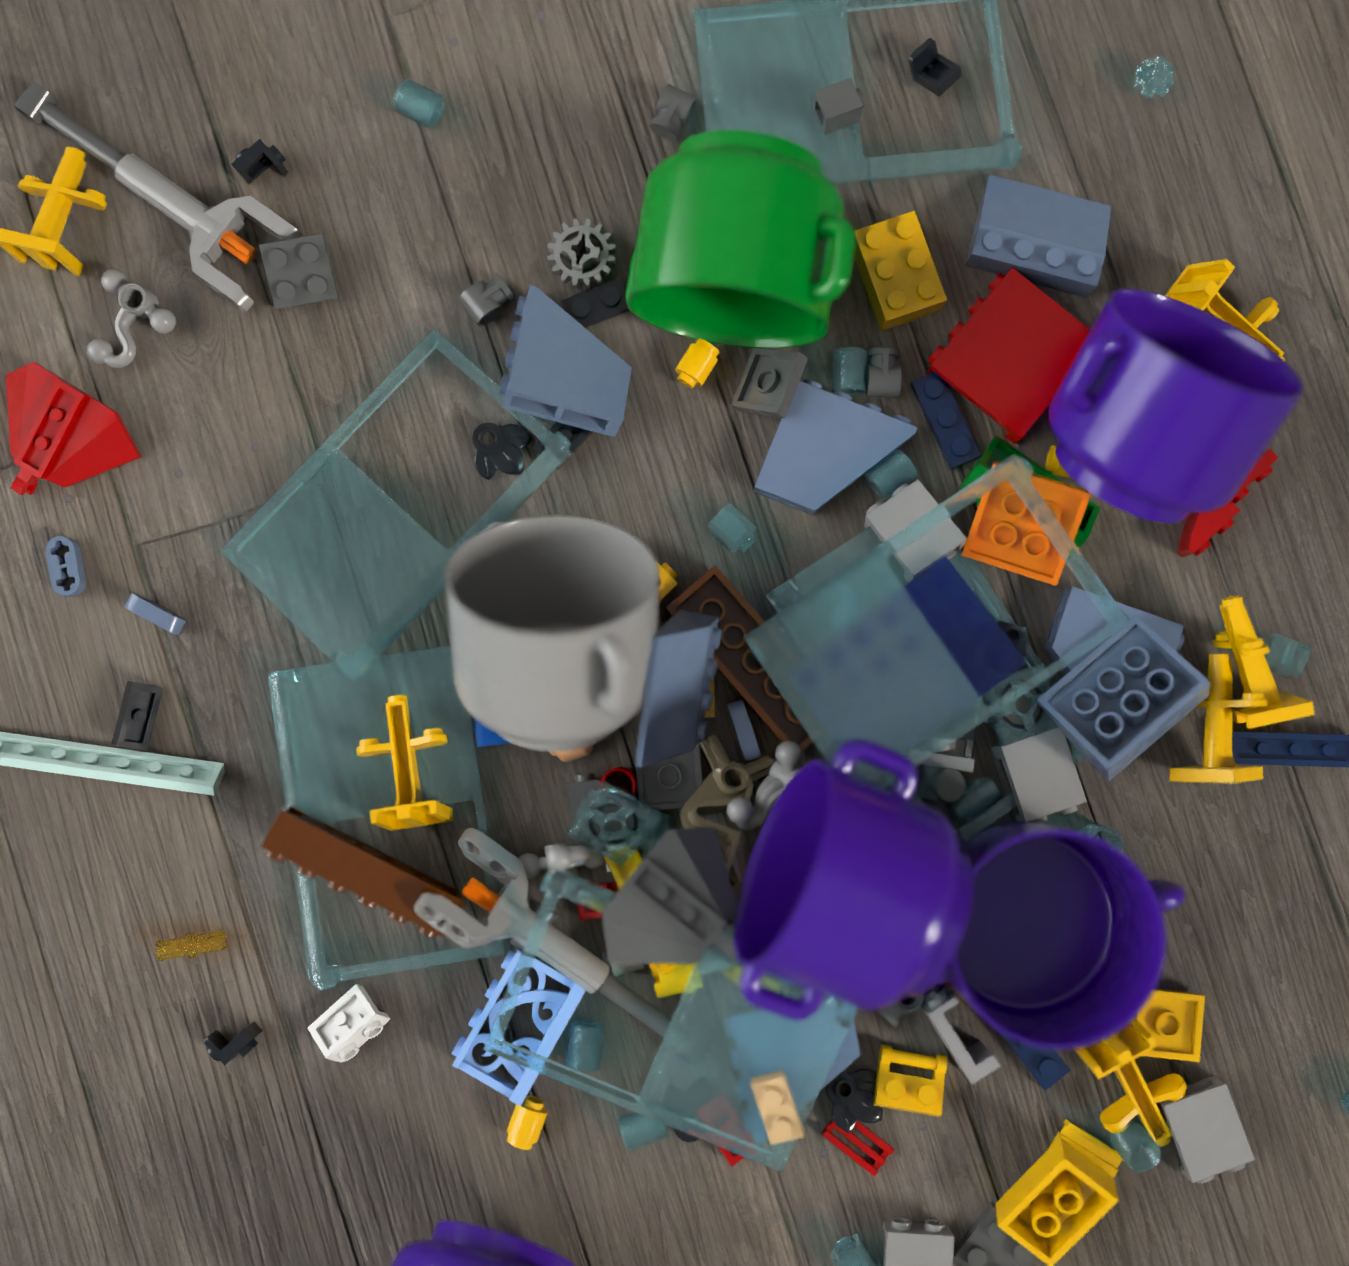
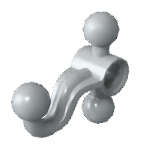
M109 269L103 273L101 283L103 288L110 294H118V302L121 309L115 319V331L122 344L123 351L120 355H114L112 346L104 339L92 340L86 349L88 357L96 364L105 363L112 368H122L128 366L136 355V344L129 332V328L138 317L150 318L152 328L156 332L164 334L171 332L175 328L176 318L170 310L165 308L159 309V301L154 293L137 284H128L127 277L122 271ZM142 295L141 304L135 307L136 299Z
M788 740L782 742L777 747L775 753L777 761L772 765L769 775L757 790L754 808L749 800L741 797L733 799L728 804L727 815L731 821L736 823L738 828L748 831L766 821L783 789L802 768L797 764L802 756L801 748L797 743Z
M573 842L545 846L546 857L539 858L533 853H525L519 857L523 861L527 879L536 877L542 870H548L549 879H559L578 875V866L585 865L590 869L601 867L605 862L604 856L606 852L597 843H590L586 846H574Z

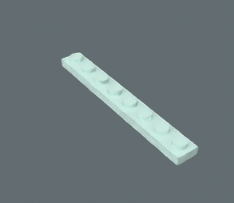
M0 732L1 766L213 796L225 773L224 763Z

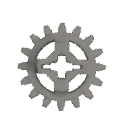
M577 218L573 220V227L569 228L565 223L561 224L563 233L553 232L552 236L556 243H548L547 245L548 251L553 253L547 256L548 263L554 265L551 269L553 275L558 276L562 274L560 280L563 285L567 284L569 280L572 281L574 290H577L580 283H584L587 290L590 289V282L592 281L602 285L601 275L610 277L611 270L608 265H616V258L611 255L616 253L615 244H609L612 240L610 232L602 235V224L599 223L595 228H592L591 221L588 218L584 225H579ZM592 238L601 245L603 251L600 250V247H595L592 244ZM585 245L587 254H583L578 264L577 255L581 254ZM561 258H564V261L571 263L572 270H569L564 266V264L561 261ZM593 267H596L594 270H592V271H590V272H587L588 270L592 269Z

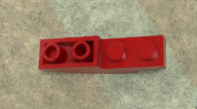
M1271 449L1263 452L1235 496L1225 506L1206 513L1189 514L1177 552L1181 557L1191 554L1198 556L1211 545L1209 539L1216 532L1220 535L1235 523L1232 518L1240 511L1235 503L1249 493L1246 487L1254 480L1257 483L1273 471L1270 466L1279 457Z

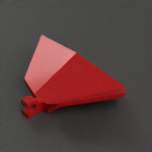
M36 362L29 363L6 375L10 455L15 459L13 463L21 467L10 487L11 490L20 495L25 493L33 495L38 485L37 478L48 480L62 487H69L142 457L118 412Z

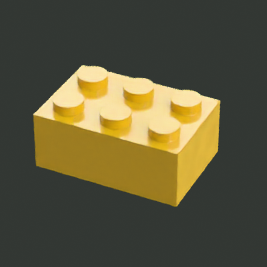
M915 210L855 230L853 255L881 331L941 311L947 298Z
M1060 1137L996 1202L998 1227L1048 1266H1053L1119 1201L1114 1178Z

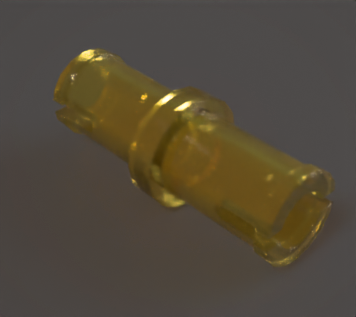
M224 929L202 934L189 932L185 934V937L157 940L155 946L160 947V949H155L157 960L161 962L185 956L193 959L197 958L198 954L224 951L227 949V944H223V942H227Z

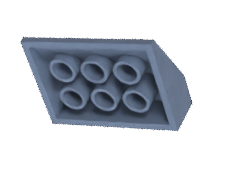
M989 174L964 266L994 274L1001 272L1004 276L1013 267L1033 284L1087 298L1098 286L1106 253L1111 206Z
M680 610L652 636L636 766L643 767L691 752L700 741H705L709 728V723L704 721L705 713L709 711L713 699V692L709 691L710 680L714 679L717 670V660H713L714 649L719 647L722 630L717 628L719 617Z
M1136 615L1039 697L1037 702L1082 756L1109 782L1209 696L1211 682Z

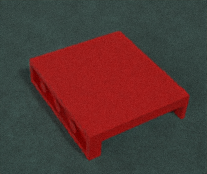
M1012 267L1005 276L1000 272L988 286V289L992 292L985 300L979 297L968 310V313L972 315L965 324L959 321L951 330L948 337L952 340L945 349L941 345L936 348L928 358L931 366L926 373L930 374L934 371L1008 432L1004 437L1015 444L1026 434L1052 402L1056 391L1088 336L1090 329Z

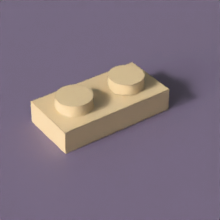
M781 1070L752 1077L751 1087L771 1145L803 1138L804 1129L785 1071Z

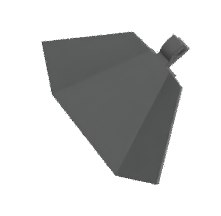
M715 827L667 830L602 912L608 962L694 965L711 943L732 960L736 956L734 942L721 931L736 912L737 907Z

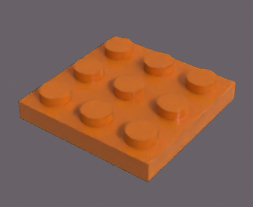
M994 461L961 556L1057 586L1091 493L1073 485Z

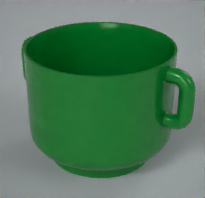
M709 131L691 136L683 141L679 146L678 153L662 160L650 172L645 184L636 248L631 258L626 288V303L629 310L641 320L659 329L695 340L701 338L715 344L746 348H790L808 345L821 340L828 332L832 300L843 293L850 279L855 246V231L851 223L844 219L843 199L836 186L822 174L823 167L820 160L812 152L792 141L752 131Z

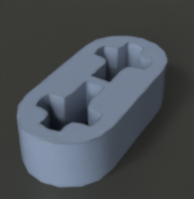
M56 536L52 538L46 546V558L53 590L62 596L76 597L86 587V576L80 546L75 540L68 537ZM62 544L69 547V552L64 553V557L57 555V551L62 549ZM68 576L75 578V583L70 584V589L63 586V582L68 580Z
M134 592L130 594L124 605L129 611L176 635L180 634L187 622L181 616Z
M739 699L727 703L730 718L745 762L760 758L761 753L743 700Z

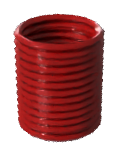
M622 766L614 767L603 776L600 784L601 789L606 788V781L611 773L621 771L628 774L633 781L632 794L634 795L637 791V778L634 772Z

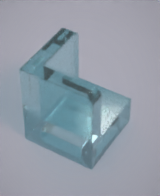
M1273 634L1268 644L1270 652L1265 654L1271 672L1287 679L1301 678L1312 647L1283 635Z

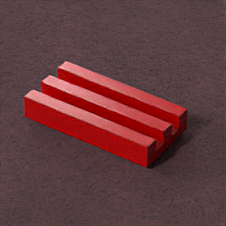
M832 1118L821 1132L822 1136L875 1177L879 1172L878 1168L885 1164L887 1156H891L894 1148L861 1121L857 1120L854 1127L882 1148L881 1152L877 1153L852 1132L847 1133L840 1129ZM835 1128L847 1139H849L852 1143H854L861 1150H863L866 1154L872 1157L874 1161L870 1163L857 1151H855L843 1140H841L834 1133H832V1130Z

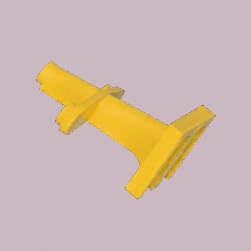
M74 147L65 148L64 155L51 184H47L43 180L30 175H25L24 180L19 181L17 186L19 189L31 195L45 197L30 234L0 228V247L18 262L25 264L29 255L43 268L56 271L57 264L60 262L73 275L80 276L83 264L59 243L72 203L74 202L96 210H105L107 206L104 194L92 189H86L85 193L77 191L87 164L84 161L85 153Z
M1228 259L1187 265L1165 296L1187 303L1224 320L1261 342L1285 361L1283 357L1284 352L1257 329L1262 323L1271 321L1278 314V302L1272 297L1264 298L1244 317L1218 292L1235 269V266Z
M1242 596L1222 598V605H1219L1226 631L1215 633V639L1212 640L1214 647L1232 649L1243 693H1263L1264 699H1267V706L1232 707L1233 722L1238 724L1246 722L1247 728L1250 729L1315 715L1313 701L1284 691L1279 692L1264 655L1270 652L1269 647L1263 643L1262 638H1257Z
M1229 654L1208 655L1207 678L1211 682L1209 696L1196 706L1206 707L1203 765L1169 768L1170 782L1239 783L1263 779V766H1240L1234 761L1232 753V707L1267 706V699H1264L1263 693H1242V700H1233V661H1229Z
M394 695L388 697L386 712L390 743L379 744V739L375 738L363 739L359 741V747L356 748L357 756L360 757L392 754L396 804L393 807L370 810L371 824L395 831L453 822V808L436 800L423 802L415 750L447 744V735L443 734V729L432 728L424 730L422 737L413 739L407 696Z
M1134 1017L1127 1025L1109 1037L1089 1045L1073 1048L1098 1079L1114 1071L1126 1095L1102 1111L1100 1121L1104 1128L1112 1133H1121L1127 1128L1128 1122L1137 1115L1151 1143L1155 1147L1166 1146L1171 1141L1172 1134L1156 1103L1165 1100L1178 1101L1182 1099L1186 1094L1187 1086L1182 1076L1178 1074H1168L1147 1084L1145 1083L1134 1059L1157 1047L1153 1036Z

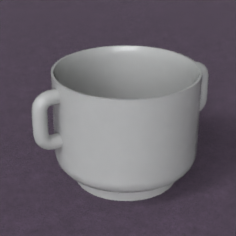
M549 515L521 518L504 523L493 522L486 530L474 535L456 550L446 569L453 679L460 701L473 717L504 739L516 745L540 751H568L583 748L605 739L642 709L652 636L658 631L659 568L655 556L641 540L617 526L602 521L575 516Z

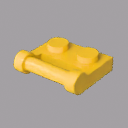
M881 1044L874 1106L936 1117L942 1116L945 1073L948 1063L947 1055L936 1054L934 1057L894 1050L891 1045ZM890 1063L933 1070L932 1079L889 1072Z

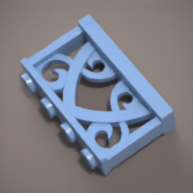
M518 948L516 952L510 950L501 965V968L506 970L500 981L495 978L493 979L484 995L489 998L484 1010L479 1007L476 1009L468 1023L473 1028L467 1039L461 1036L451 1054L456 1056L452 1064L453 1067L459 1068L509 1097V1100L521 1106L586 990L541 958ZM530 966L536 970L539 977L537 989H531L532 981L527 974V980L524 984L516 982L515 975L519 968ZM546 975L571 988L570 991L565 993L544 989ZM507 984L513 994L497 1001ZM533 1002L532 1018L536 1027L545 1034L543 1039L523 1037L515 1040L508 1046L502 1030L501 1013L514 1006ZM540 1002H545L543 1010L546 1008L552 1010L553 1015L550 1019L545 1020L540 1017ZM489 1015L490 1033H479ZM480 1042L484 1043L487 1046V1051L481 1054V1056L487 1057L496 1051L498 1058L491 1064L480 1065L475 1062L472 1055L474 1046ZM525 1045L530 1049V1056L528 1058H522L520 1051L515 1055V1058L512 1055V1052L520 1046ZM503 1064L507 1071L518 1081L517 1085L515 1086L492 1071Z

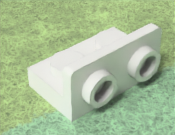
M355 984L307 1029L326 1059L344 1062L352 1059L358 1053V1048L368 1039L379 1035L383 1030V1026L390 1020V1017L387 1013L377 1009L363 986Z

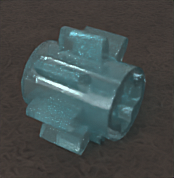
M1157 55L1154 61L1146 57L1137 69L1134 70L1136 81L1133 87L1140 90L1141 95L1148 99L1153 96V93L1162 97L1164 92L1174 84L1172 72L1175 71V67L1167 63V59L1161 55Z

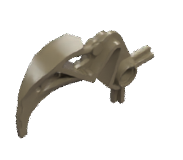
M712 735L699 744L713 771L683 805L680 820L685 829L715 827L728 878L733 884L731 889L737 906L741 884L747 868L742 841L739 840L741 832L700 818L698 815L727 813L728 804L735 798L741 797L750 801L754 786L753 782L767 777L775 762L768 755L746 765L736 763V761L730 762L717 735ZM724 777L733 779L736 788L727 785ZM735 913L730 918L731 921H734Z

